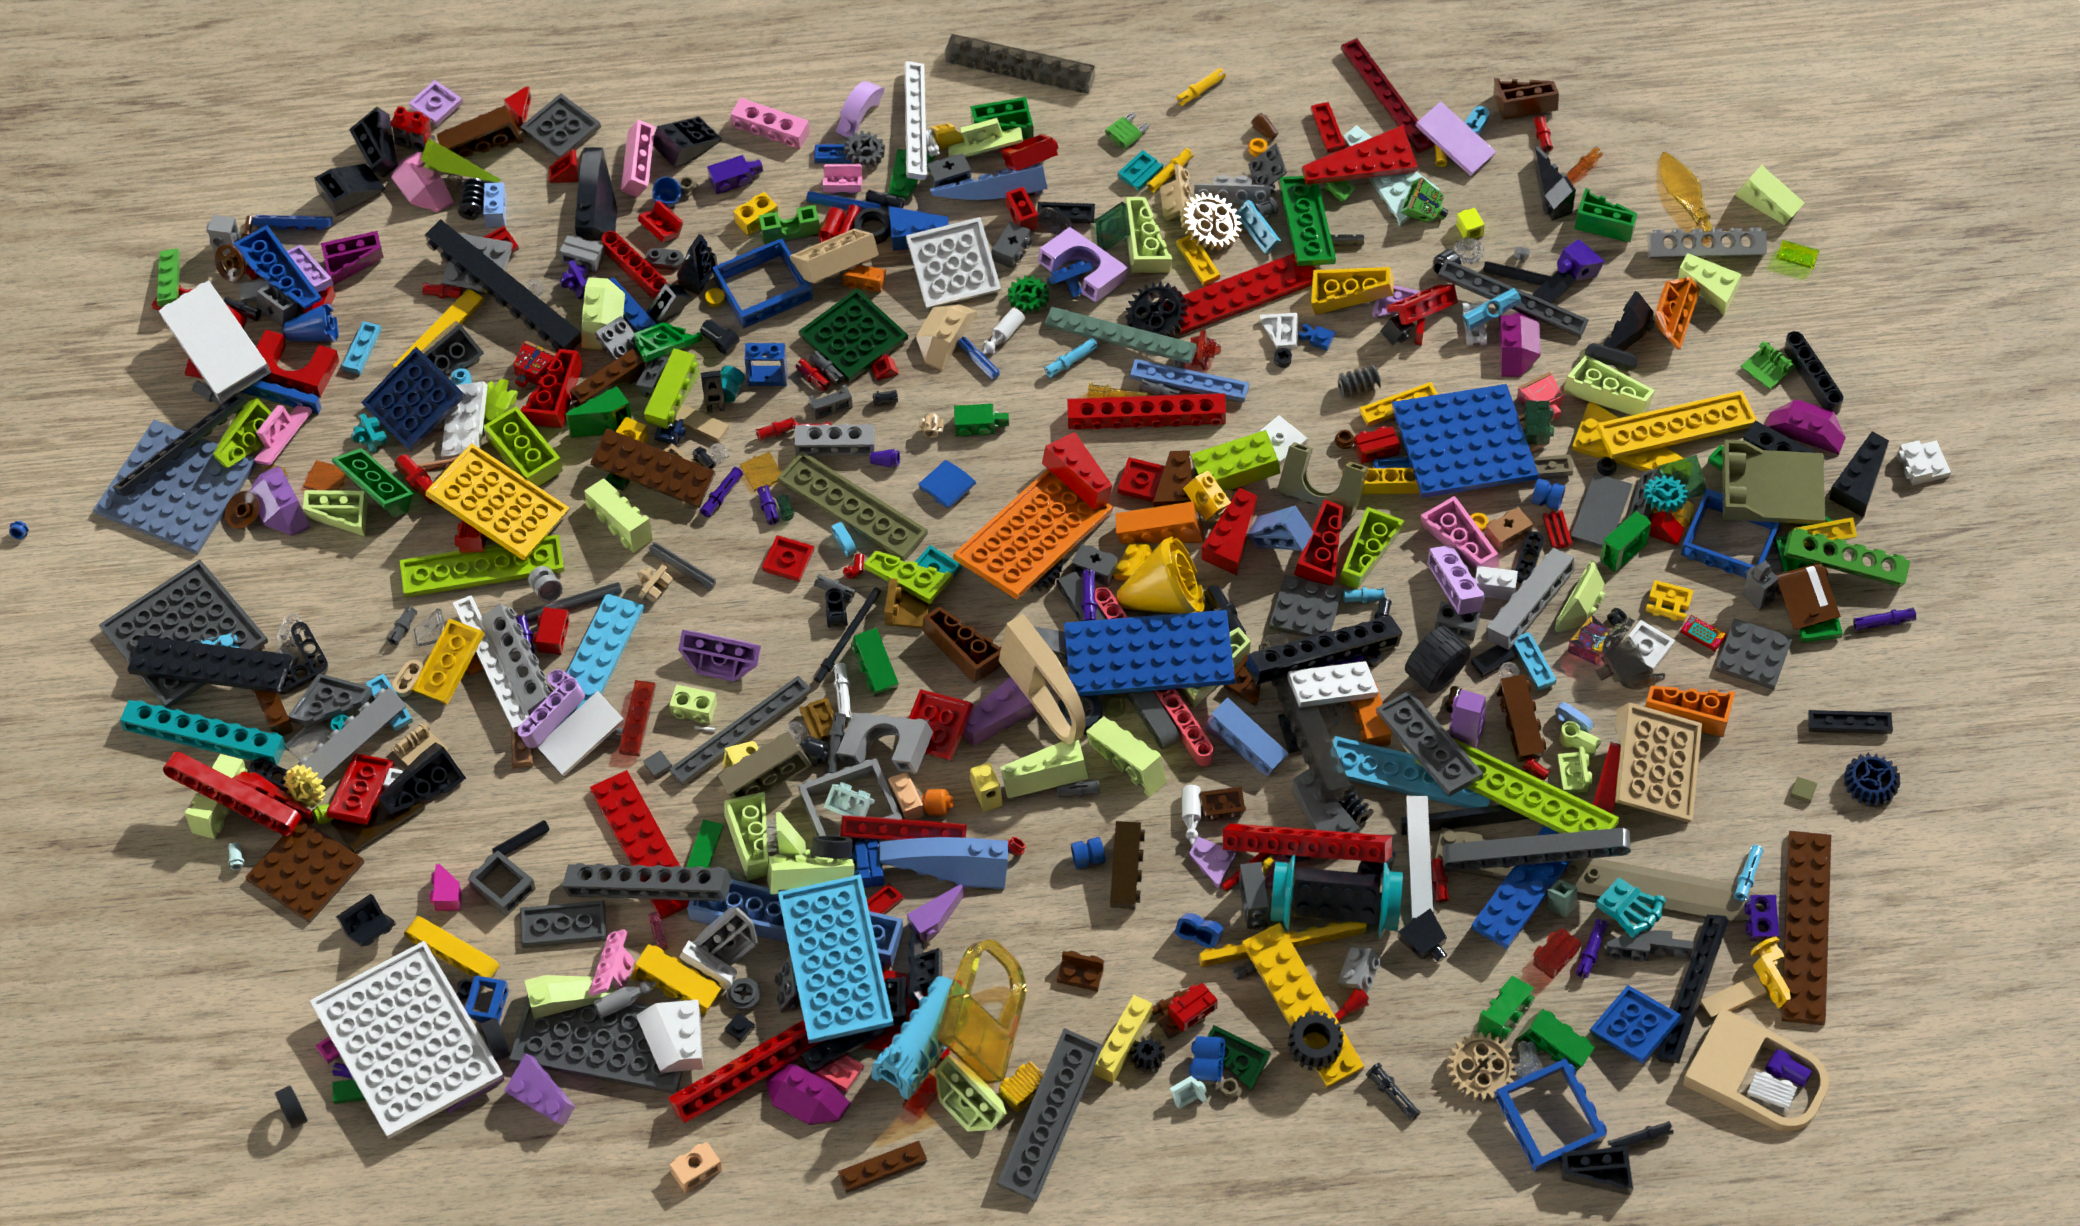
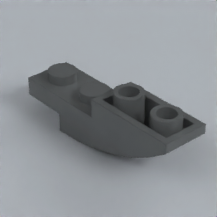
M1643 931L1634 938L1626 934L1607 942L1605 956H1610L1614 959L1628 958L1634 961H1648L1649 954L1659 957L1674 956L1678 959H1691L1694 941L1672 939L1673 931Z

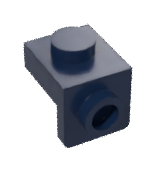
M679 419L677 425L671 424L669 429L658 426L655 440L668 444L672 443L677 446L680 439H683L686 433L684 420Z

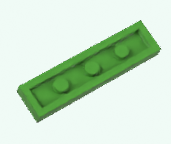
M178 248L159 252L157 303L159 307H163L178 299L180 251Z

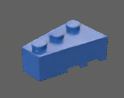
M889 206L893 251L909 250L906 235L949 225L948 217Z

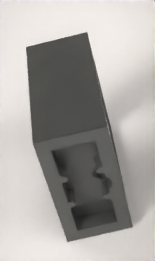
M498 850L493 855H489L478 869H474L468 878L470 888L505 917L536 889L534 880ZM500 864L520 880L502 899L481 883Z
M1261 862L1241 864L1239 887L1247 929H1262L1268 926L1269 903Z

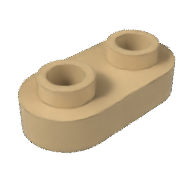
M410 660L406 662L393 680L392 687L399 697H406L413 692L412 688L423 669L420 661Z

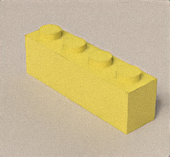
M1133 995L1100 1052L1094 1066V1075L1110 1083L1115 1082L1130 1055V1048L1134 1047L1133 1042L1139 1040L1153 1015V1003Z

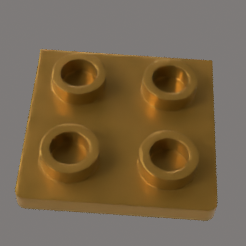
M890 578L884 611L885 625L923 628V619L928 614L929 604L902 590V587H898V579Z

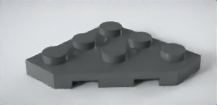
M319 673L288 717L290 722L310 726L361 708L373 692L369 686Z

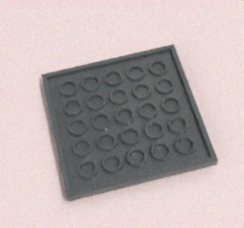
M200 559L99 624L101 631L128 663L131 661L140 636L188 642L198 641L202 643L201 640L204 639L213 642L219 636L231 634L233 642L238 644L239 648L258 650L268 643V638ZM235 634L237 635L238 641L234 640ZM221 640L218 641L215 645L221 644ZM139 675L166 709L204 685V683Z

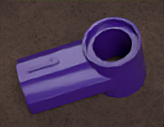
M1779 1049L1775 1050L1765 1067L1766 1072L1772 1077H1783L1801 1088L1806 1085L1812 1073V1070L1793 1061L1787 1052Z

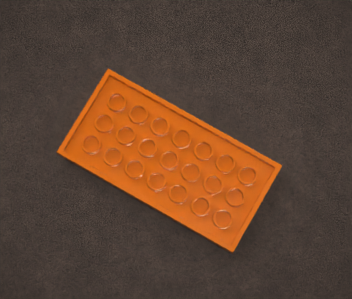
M1047 469L954 552L953 560L1017 600L1113 511V506L1107 503L1093 510Z

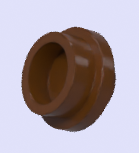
M1341 430L1335 436V444L1341 449H1348L1354 444V436L1348 430Z

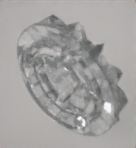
M1462 238L1453 247V251L1460 256L1463 264L1466 262L1472 265L1473 262H1479L1484 255L1482 243L1474 238ZM1465 250H1467V251L1472 250V254H1470V253H1466V254H1465Z

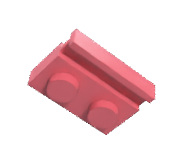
M847 1055L814 1074L848 1092L858 1078L859 1073L863 1071L864 1064Z

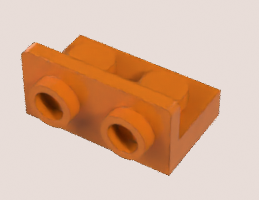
M856 265V268L843 272V286L864 289L870 292H881L886 277V269Z

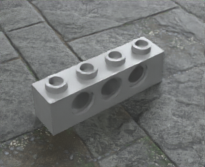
M874 425L795 426V454L798 456L803 451L810 456H870L871 452H875Z

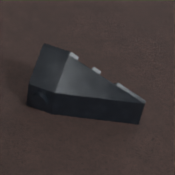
M698 234L689 247L681 268L677 272L678 284L683 289L697 295L701 293L712 277V267L718 265L716 254L711 252V247L707 246L708 243L701 234Z

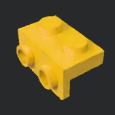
M1129 544L1113 573L1116 580H1128L1153 552L1148 544Z

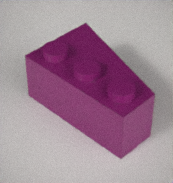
M378 231L321 243L327 273L332 278L334 285L384 258Z

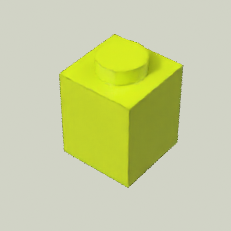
M1475 208L1457 213L1456 226L1466 242L1483 236L1485 224Z

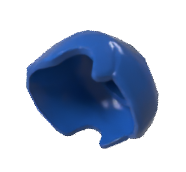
M661 177L655 181L652 190L654 202L660 201L666 207H673L679 202L681 185L676 179Z

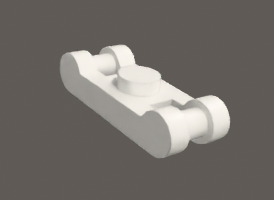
M1476 302L1475 304L1462 303V314L1482 305V302ZM1464 323L1467 346H1473L1474 343L1487 345L1484 323L1472 330H1469Z

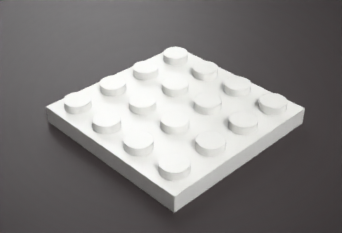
M981 217L906 235L926 310L1001 291Z

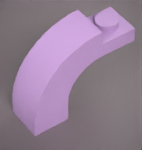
M869 81L859 83L852 90L841 109L840 115L842 116L836 133L847 138L848 136L853 137V133H857L867 110L873 105L879 106L885 88Z

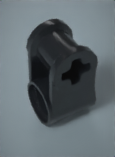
M830 588L825 593L828 628H831L833 625L842 624L848 626L843 592L838 588Z

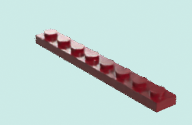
M1358 38L1342 44L1341 51L1396 125L1398 127L1403 125L1408 141L1416 152L1420 153L1433 147L1434 142L1415 126L1419 121Z

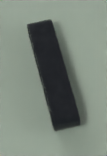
M1798 331L1788 333L1784 346L1786 355L1792 360L1796 370L1821 407L1834 411L1835 415H1837L1841 411L1844 396L1805 337Z

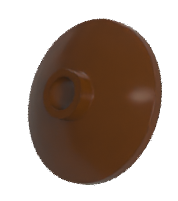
M241 491L228 501L225 508V520L229 526L234 529H244L255 521L260 509L259 500L256 495L249 491Z

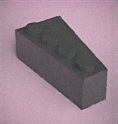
M1310 768L1293 778L1292 792L1311 830L1360 832V827Z

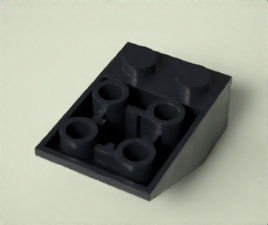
M697 116L657 126L653 147L675 167L691 162L722 141V138L702 118Z
M366 163L332 168L314 177L317 192L336 216L386 190Z

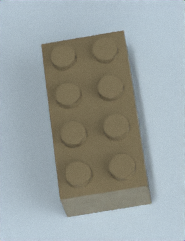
M787 731L778 735L770 743L760 746L751 755L744 756L735 765L725 768L718 777L732 799L765 792L766 795L812 766L800 744Z

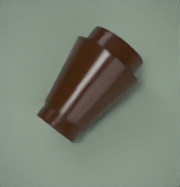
M1259 113L1251 121L1253 129L1270 140L1276 138L1279 133L1268 116L1263 113Z

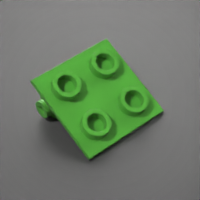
M1762 341L1759 345L1760 350L1740 367L1770 390L1793 371L1796 366L1792 363V360L1784 357L1783 353H1779L1778 349L1770 346L1769 342Z

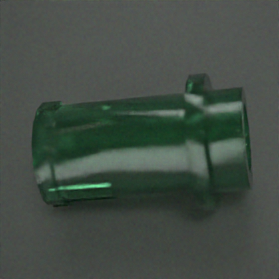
M778 496L776 501L780 509L779 516L785 521L793 519L795 510L791 508L789 496Z

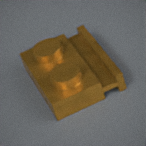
M828 698L808 703L805 707L800 706L799 710L810 736L822 739V741L829 739L834 712Z

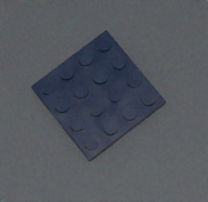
M415 347L361 403L412 452L466 395Z

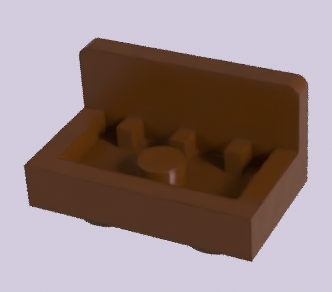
M1242 787L1200 792L1203 817H1209V820L1221 819L1223 814H1229V817L1242 816V812L1246 811Z

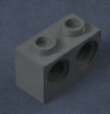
M1441 601L1435 621V629L1440 626H1447L1459 638L1474 641L1481 611L1458 615L1451 602Z

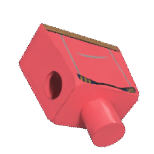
M1551 372L1518 387L1517 399L1536 417L1540 418L1549 414L1552 420H1556L1562 415L1559 408L1562 406L1563 396Z

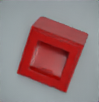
M887 354L879 358L871 366L876 380H882L899 374L894 359Z

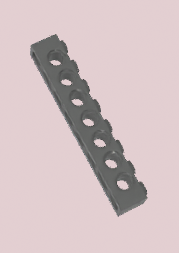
M577 863L568 864L562 886L569 897L727 901L732 879L727 870L722 867L703 868L695 866L694 868L682 866L664 867L661 865L652 867L643 865H586Z

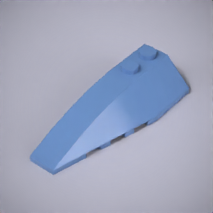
M1039 162L1019 171L1007 168L996 171L997 175L994 176L992 174L980 175L976 181L968 178L960 181V185L950 183L931 188L930 193L933 196L952 199L990 200L1006 198V192L1020 187H1024L1026 193L1032 192L1033 195L1043 193V190L1048 189L1044 168Z
M954 837L880 842L879 862L904 870L908 868L924 876L925 874L932 875L941 881L949 880L956 882V885L961 884L963 887L1004 890L1008 863V841Z

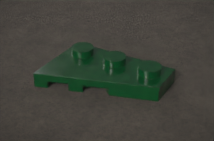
M1213 1025L1207 1037L1225 1039L1223 1065L1252 1092L1271 1056V1052Z

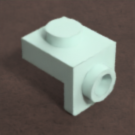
M1192 1076L1169 1088L1175 1105L1179 1109L1196 1099L1203 1103L1207 1101L1204 1084Z

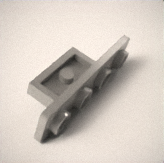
M1219 175L1214 177L1213 184H1194V196L1197 194L1200 197L1204 193L1207 197L1211 193L1213 198L1219 195L1220 201L1225 198V203L1244 204L1246 200H1249L1253 204H1261L1270 198L1271 186L1252 185V178L1244 175L1237 177Z

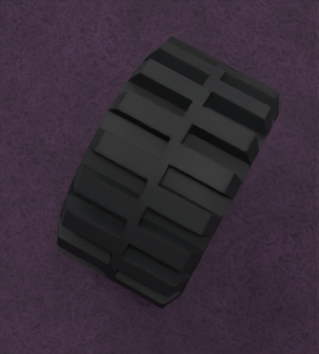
M1314 1011V1015L1307 1012L1304 1017L1302 1015L1299 1016L1297 1022L1294 1021L1288 1039L1289 1053L1293 1055L1295 1063L1297 1061L1300 1062L1299 1066L1302 1068L1306 1065L1308 1070L1316 1067L1317 1071L1322 1070V1066H1325V1068L1330 1067L1331 1062L1334 1064L1337 1061V1057L1340 1056L1344 1035L1343 1031H1340V1024H1335L1336 1019L1333 1016L1329 1019L1327 1017L1328 1014L1325 1012L1323 1015H1319V1011ZM1313 1032L1320 1033L1327 1039L1328 1045L1322 1049H1312L1305 1044L1303 1037Z

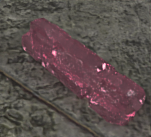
M658 912L649 913L648 918L655 945L662 950H666L668 946L660 915Z

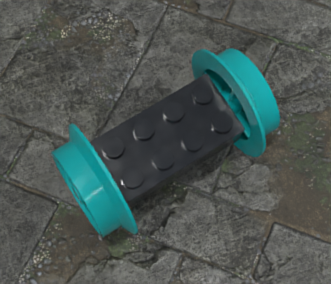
M1295 855L1291 857L1288 863L1275 862L1271 921L1283 922L1287 931H1289L1291 903L1293 901L1292 917L1377 924L1378 909H1380L1378 939H1381L1385 931L1398 932L1403 872L1390 871L1386 862H1384L1381 892V874L1296 867L1295 885H1293Z

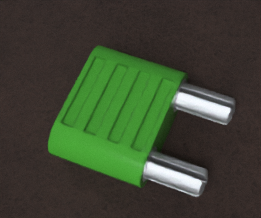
M1131 112L1125 118H1119L1105 129L1106 135L1122 149H1126L1149 128L1147 123L1137 128L1130 122L1136 117L1134 112Z

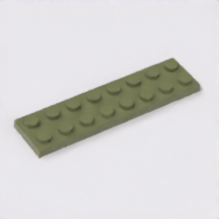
M803 451L777 477L780 484L894 556L899 557L902 561L909 556L928 534V530Z

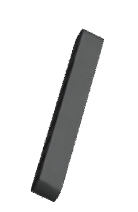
M1625 828L1452 843L1442 848L1443 868L1447 871L1624 856L1631 852L1630 831Z

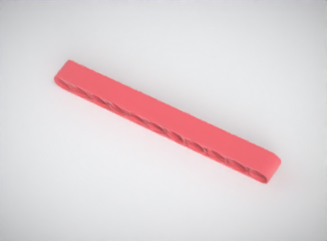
M1101 587L1095 590V601L1106 619L1128 618L1109 589ZM1176 689L1163 690L1166 691L1164 693L1159 692L1162 690H1154V694L1179 731L1181 741L1195 763L1203 767L1210 765L1213 761V746Z

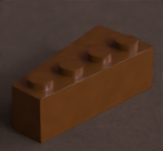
M506 105L436 134L440 145L463 158L472 156L473 152L476 151L488 152L489 148L500 146V148L508 147V143L517 142V144L524 143L519 125Z

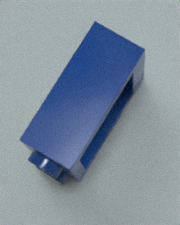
M745 343L744 360L748 386H787L788 368L785 343ZM753 361H780L781 366H753Z

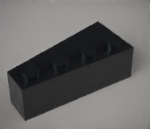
M1871 431L1832 485L1829 499L1864 518L1889 440Z

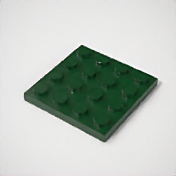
M858 288L798 331L799 336L827 361H831L833 366L849 382L870 368L879 358L889 354L908 340V334Z

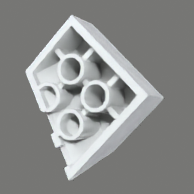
M698 1000L655 1003L636 1015L660 1073L703 1069L701 1016Z

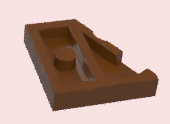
M1246 654L1234 669L1235 684L1224 685L1223 687L1252 705L1257 706L1261 684L1256 685L1245 668L1248 659Z

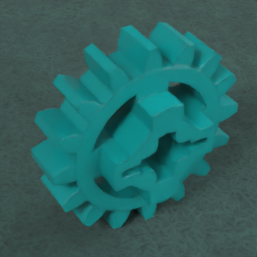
M1665 475L1662 476V479L1655 476L1654 480L1649 479L1648 484H1645L1643 498H1646V504L1651 503V509L1657 507L1658 512H1661L1662 509L1666 513H1669V510L1676 512L1677 508L1682 509L1683 504H1686L1688 490H1685V484L1680 485L1681 480L1674 481L1673 476L1669 479H1666Z

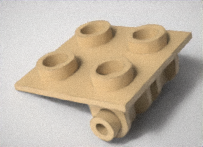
M427 723L420 724L419 727L411 731L409 735H406L404 739L399 743L397 742L391 748L407 766L435 742L444 746L447 751L449 749L429 731L430 727Z

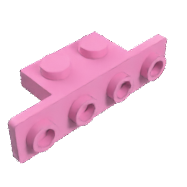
M277 405L256 432L264 448L254 459L255 462L271 465L304 421H306L312 409L310 407L296 406L289 415L284 406Z
M625 929L608 935L589 991L591 996L608 991L610 984L616 990L627 986L635 960L623 947L627 935Z

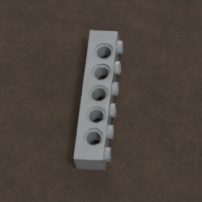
M1722 228L1711 229V232H1703V229H1691V233H1684V229H1674L1672 233H1664V230H1653V233L1648 235V258L1686 257L1687 253L1696 257L1764 256L1767 254L1766 231H1761V228H1749V231H1742V228H1730V232H1722ZM1723 237L1731 240L1730 247L1723 246ZM1742 237L1750 239L1749 247L1742 245ZM1666 238H1669L1673 241V247L1671 249H1668L1664 246V240ZM1685 238L1692 240L1691 248H1686L1683 245ZM1704 238L1711 240L1712 245L1710 248H1706L1703 245L1702 241Z
M499 603L481 618L526 711L532 714L553 690L547 685L546 675L539 668V661L530 650L531 644L524 637V630L515 619L516 613L511 607H506Z

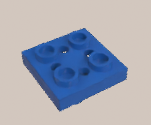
M1084 261L1069 265V270L1064 267L1051 272V277L1046 278L1049 285L1064 280V282H1067L1072 298L1081 295L1082 289L1077 277H1079V274L1093 269L1090 262L1084 264Z

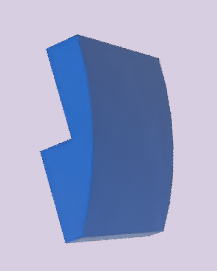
M944 460L918 485L920 490L934 496L937 503L950 508L976 484V481L953 463Z

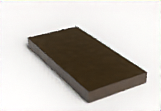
M378 800L367 825L334 819L331 822L350 849L356 853L423 811L424 806L421 802H417L413 806L389 814L380 800Z

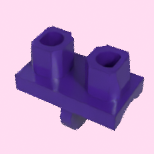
M574 260L569 261V268L562 274L563 277L560 280V284L563 288L574 290L578 299H583L588 280L584 279L587 276V268L585 265H576Z

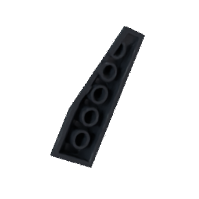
M584 147L578 182L575 232L576 236L586 241H602V236L605 232H616L617 205L603 147Z

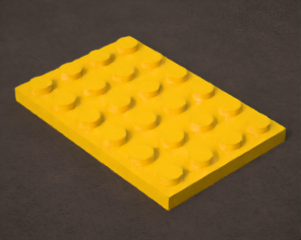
M472 443L431 485L425 496L523 561L528 558L569 511L568 506Z

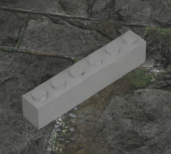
M1555 548L1549 554H1546L1540 565L1533 569L1530 577L1522 582L1520 589L1511 595L1505 607H1501L1495 619L1488 623L1486 629L1488 631V641L1509 650L1575 571L1574 557Z
M390 687L387 690L382 688L374 696L376 699L371 704L366 702L359 709L361 713L356 717L350 716L343 723L345 727L340 731L338 729L334 730L328 736L330 739L324 745L322 743L317 745L312 750L314 754L309 758L305 756L297 765L301 766L304 764L306 769L311 767L313 773H318L317 778L324 781L406 708V704Z

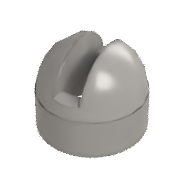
M1515 247V259L1519 260V257H1522V262L1526 261L1531 250Z

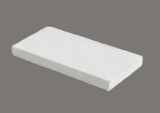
M597 691L537 747L557 770L565 776L625 720Z

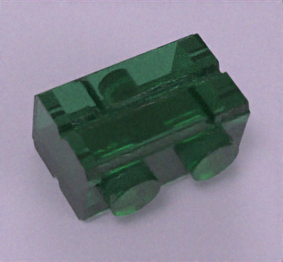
M1527 400L1524 409L1527 443L1548 445L1550 437H1554V425H1550V421H1553L1554 411L1550 409L1549 401L1537 402Z

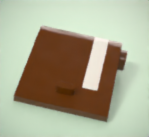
M1816 563L1776 575L1779 578L1776 593L1783 598L1794 631L1841 617L1827 579L1828 571L1825 565L1822 566L1821 563Z

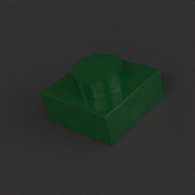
M609 473L605 478L608 483L621 491L630 482L612 473Z

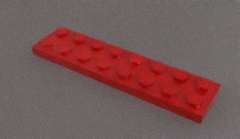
M1293 253L1184 294L1183 296L1187 300L1186 304L1188 306V309L1185 311L1188 316L1183 317L1186 323L1179 324L1182 330H1178L1180 335L1312 286L1313 271L1316 269L1313 265L1297 266L1295 254Z
M628 770L590 786L592 795L631 866H680ZM650 899L661 920L686 909L690 900Z

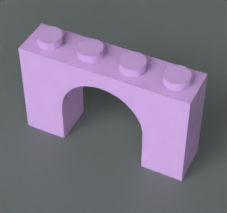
M1071 227L1040 248L1038 263L1051 272L1067 261L1082 260L1090 262L1096 270L1084 278L1081 293L1095 303L1126 280L1127 266Z

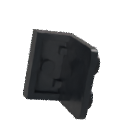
M369 894L336 916L345 935L361 947L372 944L377 937L387 934L396 925L394 919L382 912L372 894Z

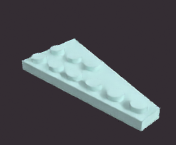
M1357 125L1343 136L1347 147L1372 138ZM1418 172L1368 178L1382 200H1385L1389 206L1388 209L1395 215L1400 226L1411 218L1400 213V210L1413 181L1422 177L1440 192L1438 187Z

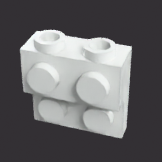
M1920 441L1900 445L1897 458L1903 464L1905 476L1910 480L1912 486L1950 477L1951 471L1937 441L1921 444Z

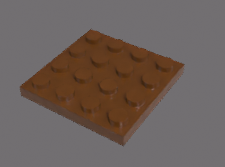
M301 818L290 836L283 835L245 877L248 882L311 923L365 862L363 858Z

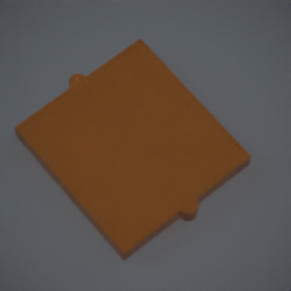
M316 460L311 471L308 472V477L303 487L310 490L339 491L341 485H344L346 475L335 465Z

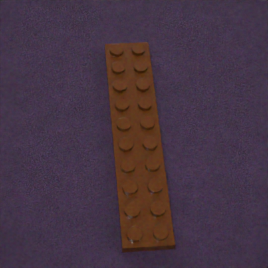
M1789 831L1783 980L1790 990L1791 999L1782 1006L1781 1021L1825 1026L1831 834Z

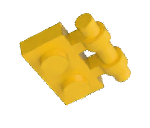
M1654 580L1649 601L1656 602V605L1647 604L1645 612L1653 613V616L1656 617L1661 615L1671 618L1672 621L1677 622V620L1685 622L1687 614L1679 611L1680 609L1689 610L1694 590ZM1662 604L1674 607V609L1669 610L1662 608Z

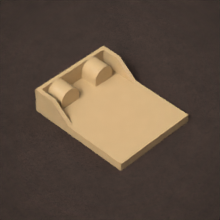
M1630 702L1618 708L1615 729L1621 742L1615 802L1688 823L1693 821L1702 723Z

